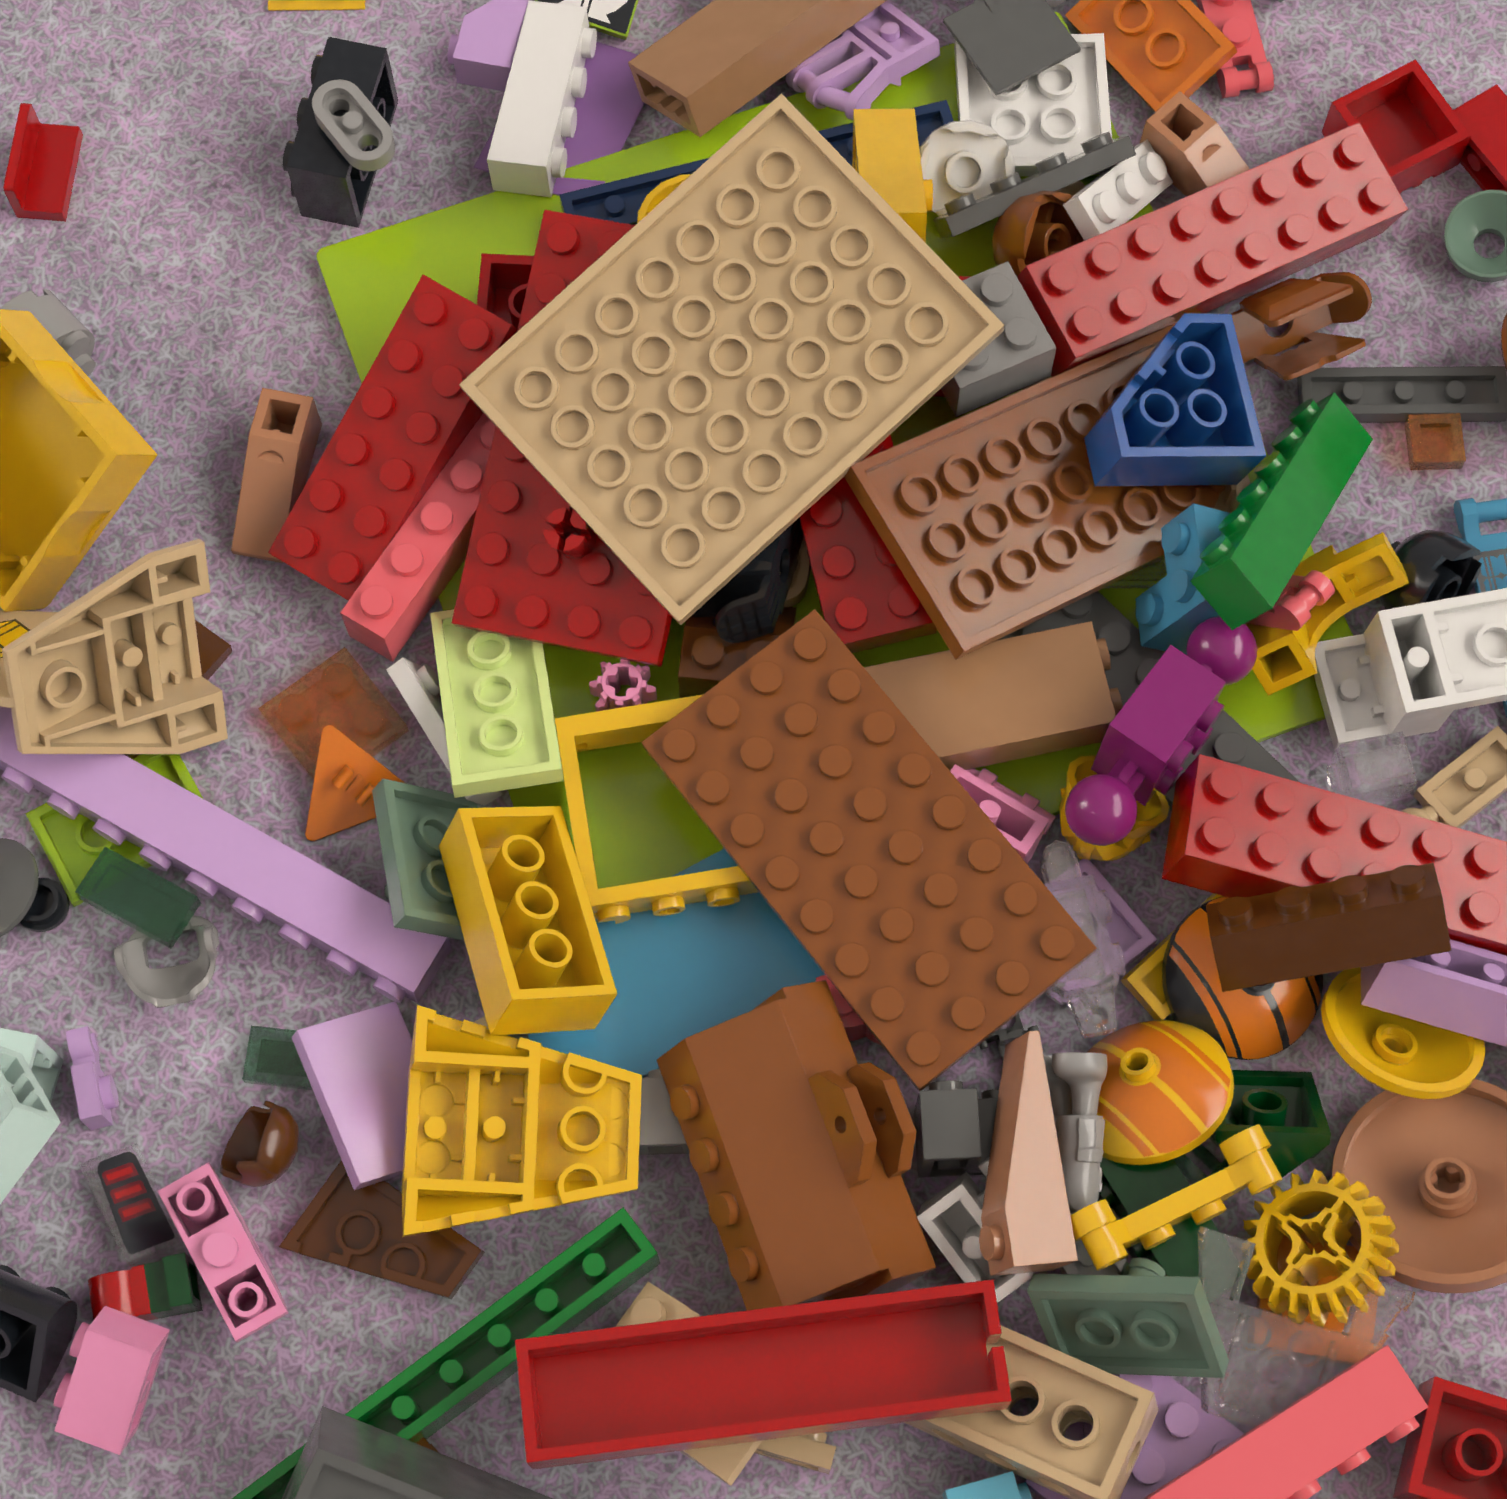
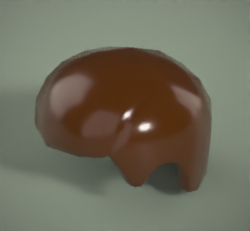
M265 1101L263 1104L270 1109L251 1106L241 1118L226 1145L220 1162V1174L243 1185L261 1187L276 1181L289 1169L298 1152L299 1126L288 1109L270 1101Z

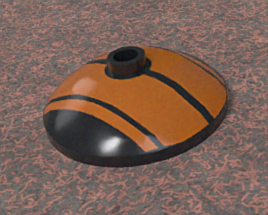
M1222 896L1209 900L1192 910L1180 922L1168 942L1162 965V983L1169 1010L1175 1021L1195 1026L1213 1037L1222 1047L1228 1059L1253 1060L1277 1054L1295 1043L1313 1021L1321 1001L1323 974L1222 992L1210 938L1206 905L1222 902L1228 897Z

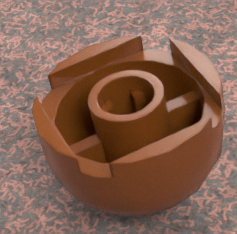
M1039 191L1015 200L1004 211L1003 215L999 216L994 227L992 248L996 266L1008 261L1015 275L1018 276L1025 266L1083 242L1084 239L1063 206L1073 196L1056 191Z

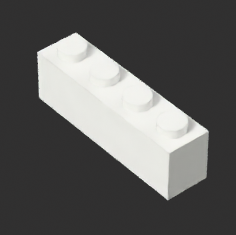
M528 1L487 157L493 190L552 197L556 178L564 177L567 165V150L564 148L566 137H574L577 125V109L574 107L576 97L583 98L586 90L587 70L584 68L586 58L593 59L596 50L597 33L596 29L589 28L587 7Z

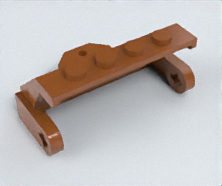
M826 980L783 987L753 1010L684 1038L656 1059L670 1096L671 1109L679 1121L689 1149L690 1162L698 1174L709 1205L710 1217L718 1229L728 1257L730 1273L737 1282L746 1310L810 1303L822 1298L825 1301L894 1292L936 1268L901 1177L903 1173L911 1169L917 1131L896 1078L870 1062L858 1064Z

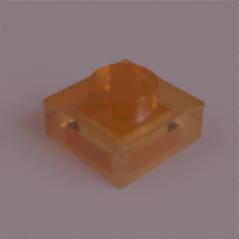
M1460 413L1408 415L1404 425L1410 470L1461 469L1463 467L1466 456Z

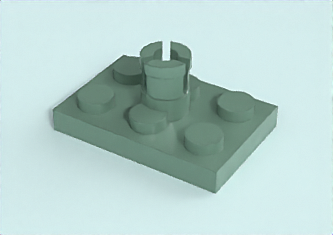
M382 779L372 790L387 881L384 894L386 900H390L394 927L464 940L439 844L458 808H478L477 803L467 800L465 796L455 798L454 794Z
M1133 1258L1130 1264L1125 1262L1120 1275L1033 1274L1027 1292L1049 1347L1111 1374L1224 1378L1229 1359L1200 1277L1165 1276L1166 1272L1160 1265L1144 1258Z

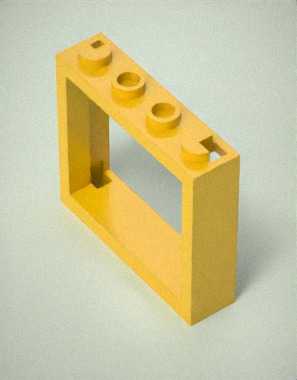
M702 695L555 718L575 854L595 919H598V923L615 920V924L623 923L630 920V913L652 910L655 916L673 915L683 912L686 909L685 904L707 901V905L710 907H723L739 902L740 895L758 893V890L738 866L598 889L577 752L642 742Z

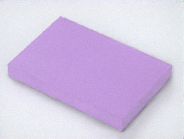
M396 1001L297 1030L291 1038L353 1189L357 1190L402 1175L412 1038Z

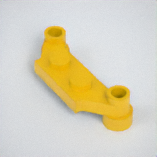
M1260 1124L1252 1126L1219 1144V1148L1229 1164L1225 1169L1122 1219H1116L1106 1199L1097 1201L1073 1213L1070 1216L1075 1242L1082 1241L1096 1270L1099 1271L1127 1257L1126 1249L1139 1242L1142 1243L1145 1250H1148L1171 1239L1176 1235L1172 1226L1190 1217L1193 1218L1196 1225H1199L1222 1214L1227 1210L1223 1201L1248 1187L1251 1195H1255L1279 1183L1283 1179L1267 1151L1271 1144Z

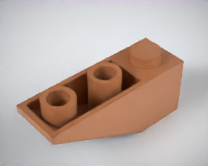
M1181 91L1145 122L1140 143L1148 139L1155 153L1165 162L1167 173L1173 181L1172 184L1185 196L1192 195L1250 170L1219 124Z
M262 388L248 437L231 548L232 554L283 563L269 554L268 551L305 487L322 427L313 397Z

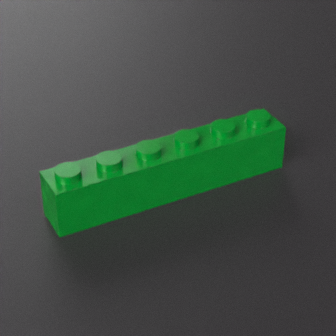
M1335 392L1317 403L1313 398L1308 399L1290 413L1288 420L1291 424L1272 441L1273 452L1254 469V473L1257 475L1256 479L1239 493L1236 498L1239 503L1238 507L1226 516L1218 526L1221 534L1199 556L1203 562L1190 582L1231 630L1274 607L1373 440Z

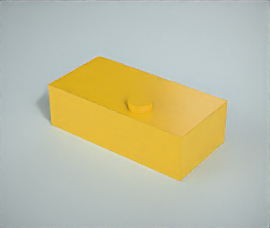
M853 109L852 167L926 243L927 211H932L933 182L932 179H923L915 109Z
M561 806L458 808L439 844V849L490 1036L595 1029L618 993Z

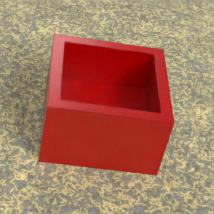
M1416 59L1333 101L1322 129V134L1326 137L1356 123H1360L1400 195L1402 191L1410 187L1415 188L1421 185L1427 178L1431 176L1434 178L1459 165L1472 136Z

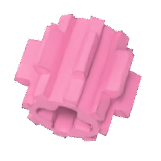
M620 659V663L613 665L610 662L606 663L603 661L600 663L603 676H598L597 680L589 682L590 694L599 697L595 704L596 712L646 704L648 701L657 700L656 687L647 685L651 677L648 665L641 667L638 664L634 667L630 664V661ZM621 685L630 686L626 691V696H616V693L620 691Z

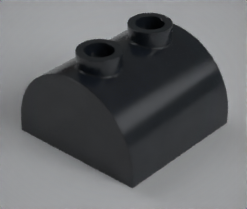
M0 1265V1387L36 1403L50 1384L71 1341L77 1319V1304L63 1290L56 1287L43 1288L20 1278L16 1271L5 1265Z

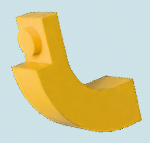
M1384 532L1339 553L1336 552L1333 545H1330L1305 559L1297 566L1293 575L1305 577L1311 570H1316L1324 574L1335 588V593L1323 605H1315L1310 610L1311 618L1298 631L1245 624L1253 633L1257 644V657L1252 670L1268 696L1317 674L1315 660L1317 643L1324 632L1335 621L1351 610L1409 583L1404 567Z

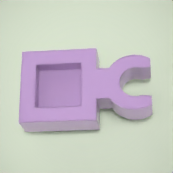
M88 1026L66 1031V1039L73 1063L70 1069L79 1119L90 1130L111 1126L113 1121L110 1109L119 1106V1099L112 1075L104 1076V1072L101 1070L96 1034L90 1033Z

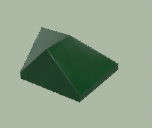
M1232 1070L1234 1093L1231 1106L1223 1122L1214 1132L1215 1139L1219 1144L1247 1128L1260 1124L1271 1144L1267 1151L1282 1178L1309 1158H1315L1330 1144L1331 1132L1312 1072Z

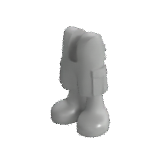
M1066 1052L1044 1056L1070 1214L1097 1202L1099 1192H1102L1103 1183L1101 1182L1102 1168L1100 1167V1162H1102L1104 1152L1105 1120L1103 1116L1097 1115L1101 1086L1106 1078L1108 1068L1107 1054Z

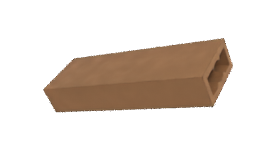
M714 0L634 57L628 64L642 102L701 137L887 0Z
M1092 621L996 640L955 660L951 651L947 650L864 667L949 771L955 764L968 770L1100 743L1103 741L1109 724L1123 707L1118 688L1109 689L1105 671L1111 669L1110 654L1105 638L1096 639Z

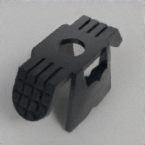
M798 518L699 608L692 617H715V628L718 635L723 640L732 643H741L773 633L778 616L783 612L784 603L798 564L797 556L803 540L800 519Z

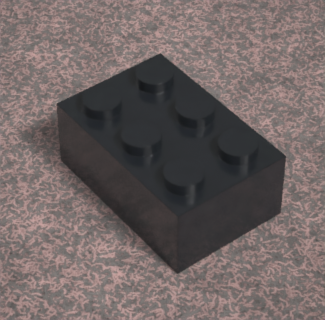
M328 37L323 54L316 55L311 68L312 88L309 97H303L299 103L297 111L298 131L295 140H289L285 146L283 170L288 171L291 181V195L296 197L301 216L359 228L377 170L362 171L356 169L345 159L317 124L312 108V98L316 90L328 81L338 79L350 81L362 91L391 127L398 104V97L387 48ZM338 110L333 115L343 116L348 111ZM368 145L362 151H372L377 146Z

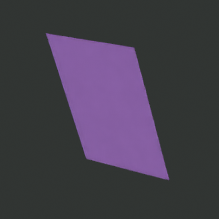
M596 42L593 59L586 58L584 68L587 70V84L584 97H576L574 105L577 109L576 131L573 138L566 137L564 148L567 150L566 168L622 150L644 105L628 64L638 54ZM495 127L474 168L489 172L487 157ZM565 177L556 178L552 194L559 195L604 184L606 181Z

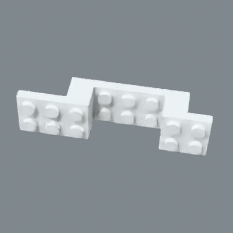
M1507 588L1381 610L1376 613L1363 634L1318 642L1315 649L1317 674H1314L1334 750L1438 731L1454 710L1507 701Z

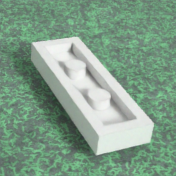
M1148 139L1134 147L1135 156L1108 167L1063 204L1084 241L1126 223L1173 183L1167 173L1165 162L1155 153Z
M402 657L386 670L450 772L438 675L429 665L421 666ZM501 791L465 796V798L485 806L503 794Z

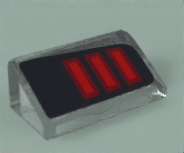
M137 1143L95 1157L79 1165L125 1262L130 1267L143 1265L184 1243L158 1193L160 1189Z

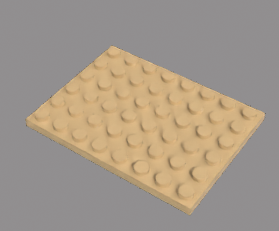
M781 93L459 385L670 615L682 625L847 474L852 465L862 461L1004 331L1005 325Z

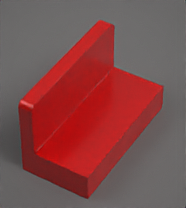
M28 103L20 104L3 190L17 218L66 222L83 134L79 126L40 123L32 104Z

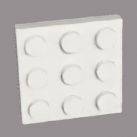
M1104 33L1071 34L1081 48L1079 53L997 96L955 40L958 121H976L990 126L1005 139L1014 156L1015 173L1018 172L1019 176H1031L1038 173L1035 164L1058 153L1064 152L1066 159L1083 153L1081 143L1095 136L1109 132L1112 138ZM1104 169V170H1102V171H1099V172H1097V173H1095V174H1101V173H1102L1103 171H1105L1106 169Z

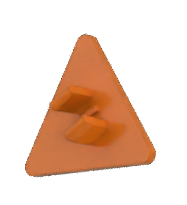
M332 724L325 725L321 731L305 836L310 841L322 839L376 818L372 790L382 779L405 783Z

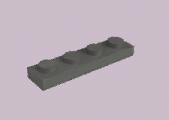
M1109 132L1100 134L1081 143L1083 149L1081 154L1066 159L1064 152L1058 153L1037 162L1035 165L1038 173L1021 180L1019 173L1016 172L991 183L990 187L993 193L975 200L973 193H969L944 204L947 213L933 219L940 238L954 237L1003 215L1004 211L1019 197L1039 191H1057L1135 156L1136 152L1130 137L1125 136L1112 139Z
M1505 366L1319 368L1297 377L1299 405L1311 398L1317 403L1335 392L1359 423L1505 422L1507 419V376Z

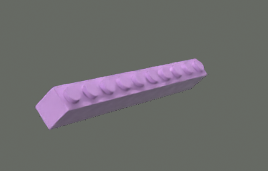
M0 707V769L4 771L1 778L26 794H29L32 788L39 790L49 796L46 803L50 807L70 819L75 820L78 814L89 818L95 822L92 829L116 845L120 846L124 839L142 848L138 855L156 868L166 872L170 865L181 870L188 874L185 882L202 894L213 898L217 891L234 900L231 907L250 921L260 924L263 918L268 919L280 926L281 929L278 934L296 947L307 950L309 945L312 944L328 953L325 961L344 974L353 977L358 970L376 981L372 987L390 1000L401 1003L404 997H407L419 1003L452 949L448 937L395 928L391 906L387 901L124 754L20 753L17 750L11 708Z

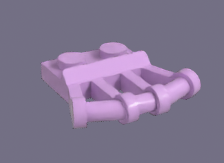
M885 1L787 73L786 82L795 91L800 93L806 92L807 101L816 108L829 107L845 112L846 117L853 120V109H870L871 103L890 83L901 86V77L940 56L939 39L889 1ZM864 78L851 93L843 90Z

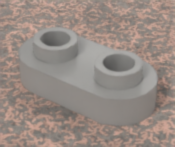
M338 79L322 84L312 98V108L319 127L345 159L356 169L375 171L385 167L395 154V141L389 124L362 91L352 82ZM338 110L348 111L343 116L333 115ZM368 145L377 146L372 151H362Z

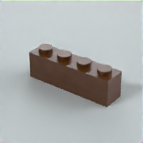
M1434 863L1419 866L1403 865L1392 871L1365 876L1349 875L1332 882L1305 887L1289 886L1278 892L1251 897H1230L1222 902L1206 905L1210 938L1222 992L1452 951L1443 897Z

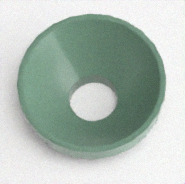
M1485 190L1476 192L1460 201L1449 214L1444 231L1445 250L1454 267L1468 278L1481 282H1497L1507 279L1506 191ZM1492 233L1503 240L1504 250L1497 257L1485 258L1475 251L1474 241L1482 234Z

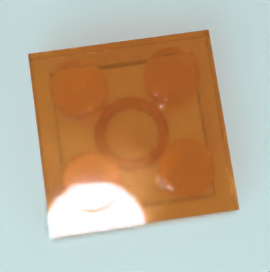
M345 647L258 708L261 715L312 781L314 780L321 731L325 725L332 724L372 757L409 731L403 719Z

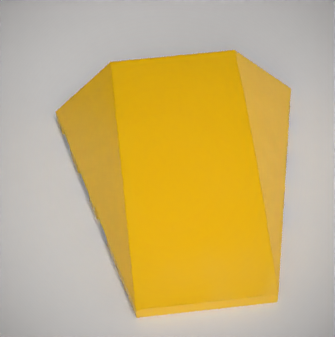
M417 1005L408 1073L402 1174L403 1237L638 1189L641 1074L570 1052L565 1054L543 1047L541 1043L522 1037L517 1039L508 1035L490 1036L489 1029H486L487 1026L465 1019L463 1021L437 1014L436 1010Z

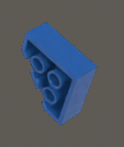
M1184 313L1152 350L1084 438L1095 486L1237 485L1266 457L1231 314Z

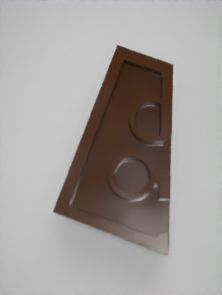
M342 1160L279 1246V1248L448 1299L454 1297L485 1253L452 1228L403 1237L402 1193L385 1180L354 1190Z

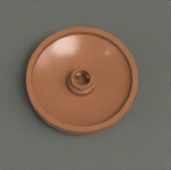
M1474 1079L1465 1090L1446 1098L1418 1099L1397 1095L1385 1090L1369 1100L1356 1112L1341 1134L1333 1157L1332 1177L1338 1171L1346 1176L1349 1186L1356 1181L1364 1183L1369 1190L1368 1197L1378 1196L1386 1208L1383 1215L1390 1216L1396 1227L1389 1237L1394 1238L1399 1245V1253L1387 1257L1396 1268L1395 1276L1389 1277L1417 1289L1438 1293L1477 1292L1506 1283L1507 1091L1496 1085ZM1356 1220L1349 1229V1232L1352 1234L1349 1240L1359 1252L1361 1228L1360 1223Z

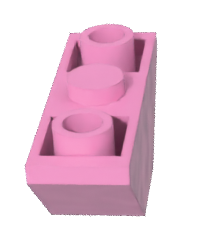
M209 1162L158 1190L170 1217L237 1343L289 1313L275 1278L246 1222Z

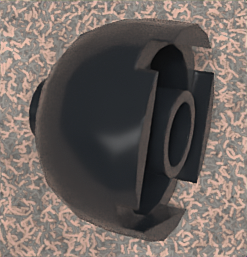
M1425 530L1413 534L1403 542L1396 541L1391 546L1404 567L1409 583L1379 598L1385 610L1469 595L1481 571L1482 563L1473 558L1474 556L1481 555L1480 550L1449 532Z

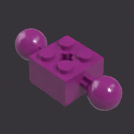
M1215 616L1201 622L1193 630L1187 643V655L1172 645L1168 647L1109 724L1091 767V770L1097 774L1079 781L1067 797L1065 805L1067 823L1078 838L1086 843L1098 846L1111 845L1122 840L1128 835L1135 824L1137 817L1136 801L1146 806L1156 791L1163 795L1170 791L1184 769L1182 766L1189 755L1193 754L1195 756L1213 731L1211 727L1225 707L1217 701L1224 686L1242 680L1249 674L1255 664L1257 644L1253 633L1245 624L1231 630L1220 616Z

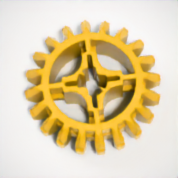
M1314 1169L1309 1183L1304 1184L1298 1174L1291 1173L1290 1189L1283 1192L1278 1185L1270 1187V1192L1274 1197L1271 1203L1267 1204L1264 1201L1254 1200V1208L1261 1216L1260 1219L1243 1220V1228L1252 1238L1239 1242L1240 1251L1245 1257L1250 1258L1242 1264V1268L1249 1279L1255 1280L1252 1284V1290L1260 1299L1269 1298L1268 1306L1274 1313L1280 1315L1288 1309L1289 1318L1297 1324H1301L1310 1314L1311 1320L1316 1326L1324 1327L1328 1313L1333 1312L1340 1323L1347 1324L1348 1312L1346 1308L1354 1304L1359 1311L1368 1313L1369 1305L1364 1296L1368 1292L1377 1296H1385L1384 1292L1386 1289L1377 1279L1378 1276H1395L1396 1268L1387 1259V1257L1399 1253L1398 1243L1394 1238L1389 1237L1396 1229L1395 1224L1390 1216L1383 1215L1386 1207L1378 1196L1368 1197L1369 1190L1360 1181H1356L1349 1186L1346 1176L1337 1171L1327 1183L1322 1171ZM1321 1211L1314 1218L1300 1219L1310 1213ZM1357 1220L1361 1228V1245L1354 1261L1346 1253L1345 1246L1352 1236L1349 1229ZM1285 1235L1292 1243V1250L1285 1260L1288 1266L1280 1276L1277 1255L1280 1242ZM1303 1239L1312 1245L1320 1242L1323 1247L1326 1241L1335 1257L1325 1250L1317 1253L1314 1248L1312 1254ZM1327 1276L1339 1277L1332 1282L1315 1286L1321 1278Z

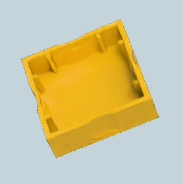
M0 309V607L4 612L44 609L58 594L158 454L30 311Z

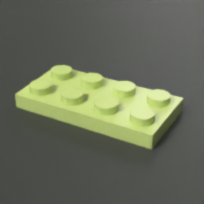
M454 609L430 613L454 797L458 798L564 781L543 643L455 626L451 623Z

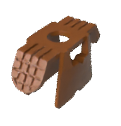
M1350 272L1323 273L1308 280L1289 278L1244 298L1239 303L1240 310L1231 313L1243 363L1254 359L1256 364L1269 370L1282 380L1287 381L1317 370L1324 364L1337 361L1365 347V339L1318 333L1315 331L1333 323L1355 322L1364 317L1372 304V296L1368 285L1359 276ZM1289 322L1286 330L1281 335L1275 337L1268 335L1264 324L1273 328ZM1304 342V344L1299 345L1297 349L1288 350L1280 354L1279 356H1275V354L1279 352H1282L1290 347H1293L1299 343Z

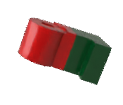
M185 1252L162 1257L161 1261L133 1266L130 1270L108 1272L88 1279L93 1320L104 1306L146 1321L203 1311L196 1265L193 1259Z

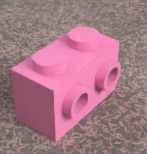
M107 1306L103 1307L91 1324L82 1322L75 1334L69 1352L70 1356L77 1358L73 1373L67 1372L55 1395L53 1405L61 1408L54 1431L121 1455L140 1424L170 1329Z

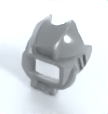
M187 905L177 907V911L158 914L157 911L146 913L148 924L137 929L127 942L115 947L114 956L117 970L135 995L157 1008L195 1001L198 995L207 987L215 971L217 947L219 945L217 928L208 919L190 915ZM196 931L200 952L197 960L171 967L149 968L146 949L148 941Z

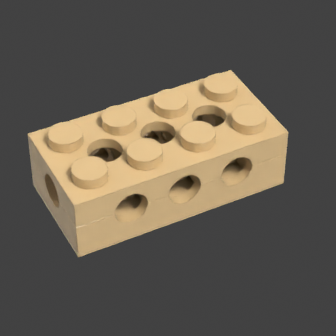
M1001 1325L1002 1334L996 1344H988L986 1348L988 1355L992 1347L1004 1346L1012 1398L1008 1408L1005 1410L904 1422L1008 1471H1013V1473L1069 1499H1120L1159 1409L1154 1392ZM1033 1398L1038 1401L1035 1410L1028 1415L1017 1416L1011 1413L1013 1405L1020 1399ZM1086 1422L1093 1426L1090 1434L1082 1440L1073 1441L1064 1437L1066 1429L1073 1423Z

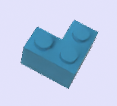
M1193 503L1161 528L1167 576L1135 599L1136 619L1139 625L1141 646L1166 651L1172 645L1187 655V643L1193 630L1206 619L1219 616L1190 581L1203 562L1199 557L1201 552L1219 537L1221 531L1218 529V526L1230 514L1229 512Z

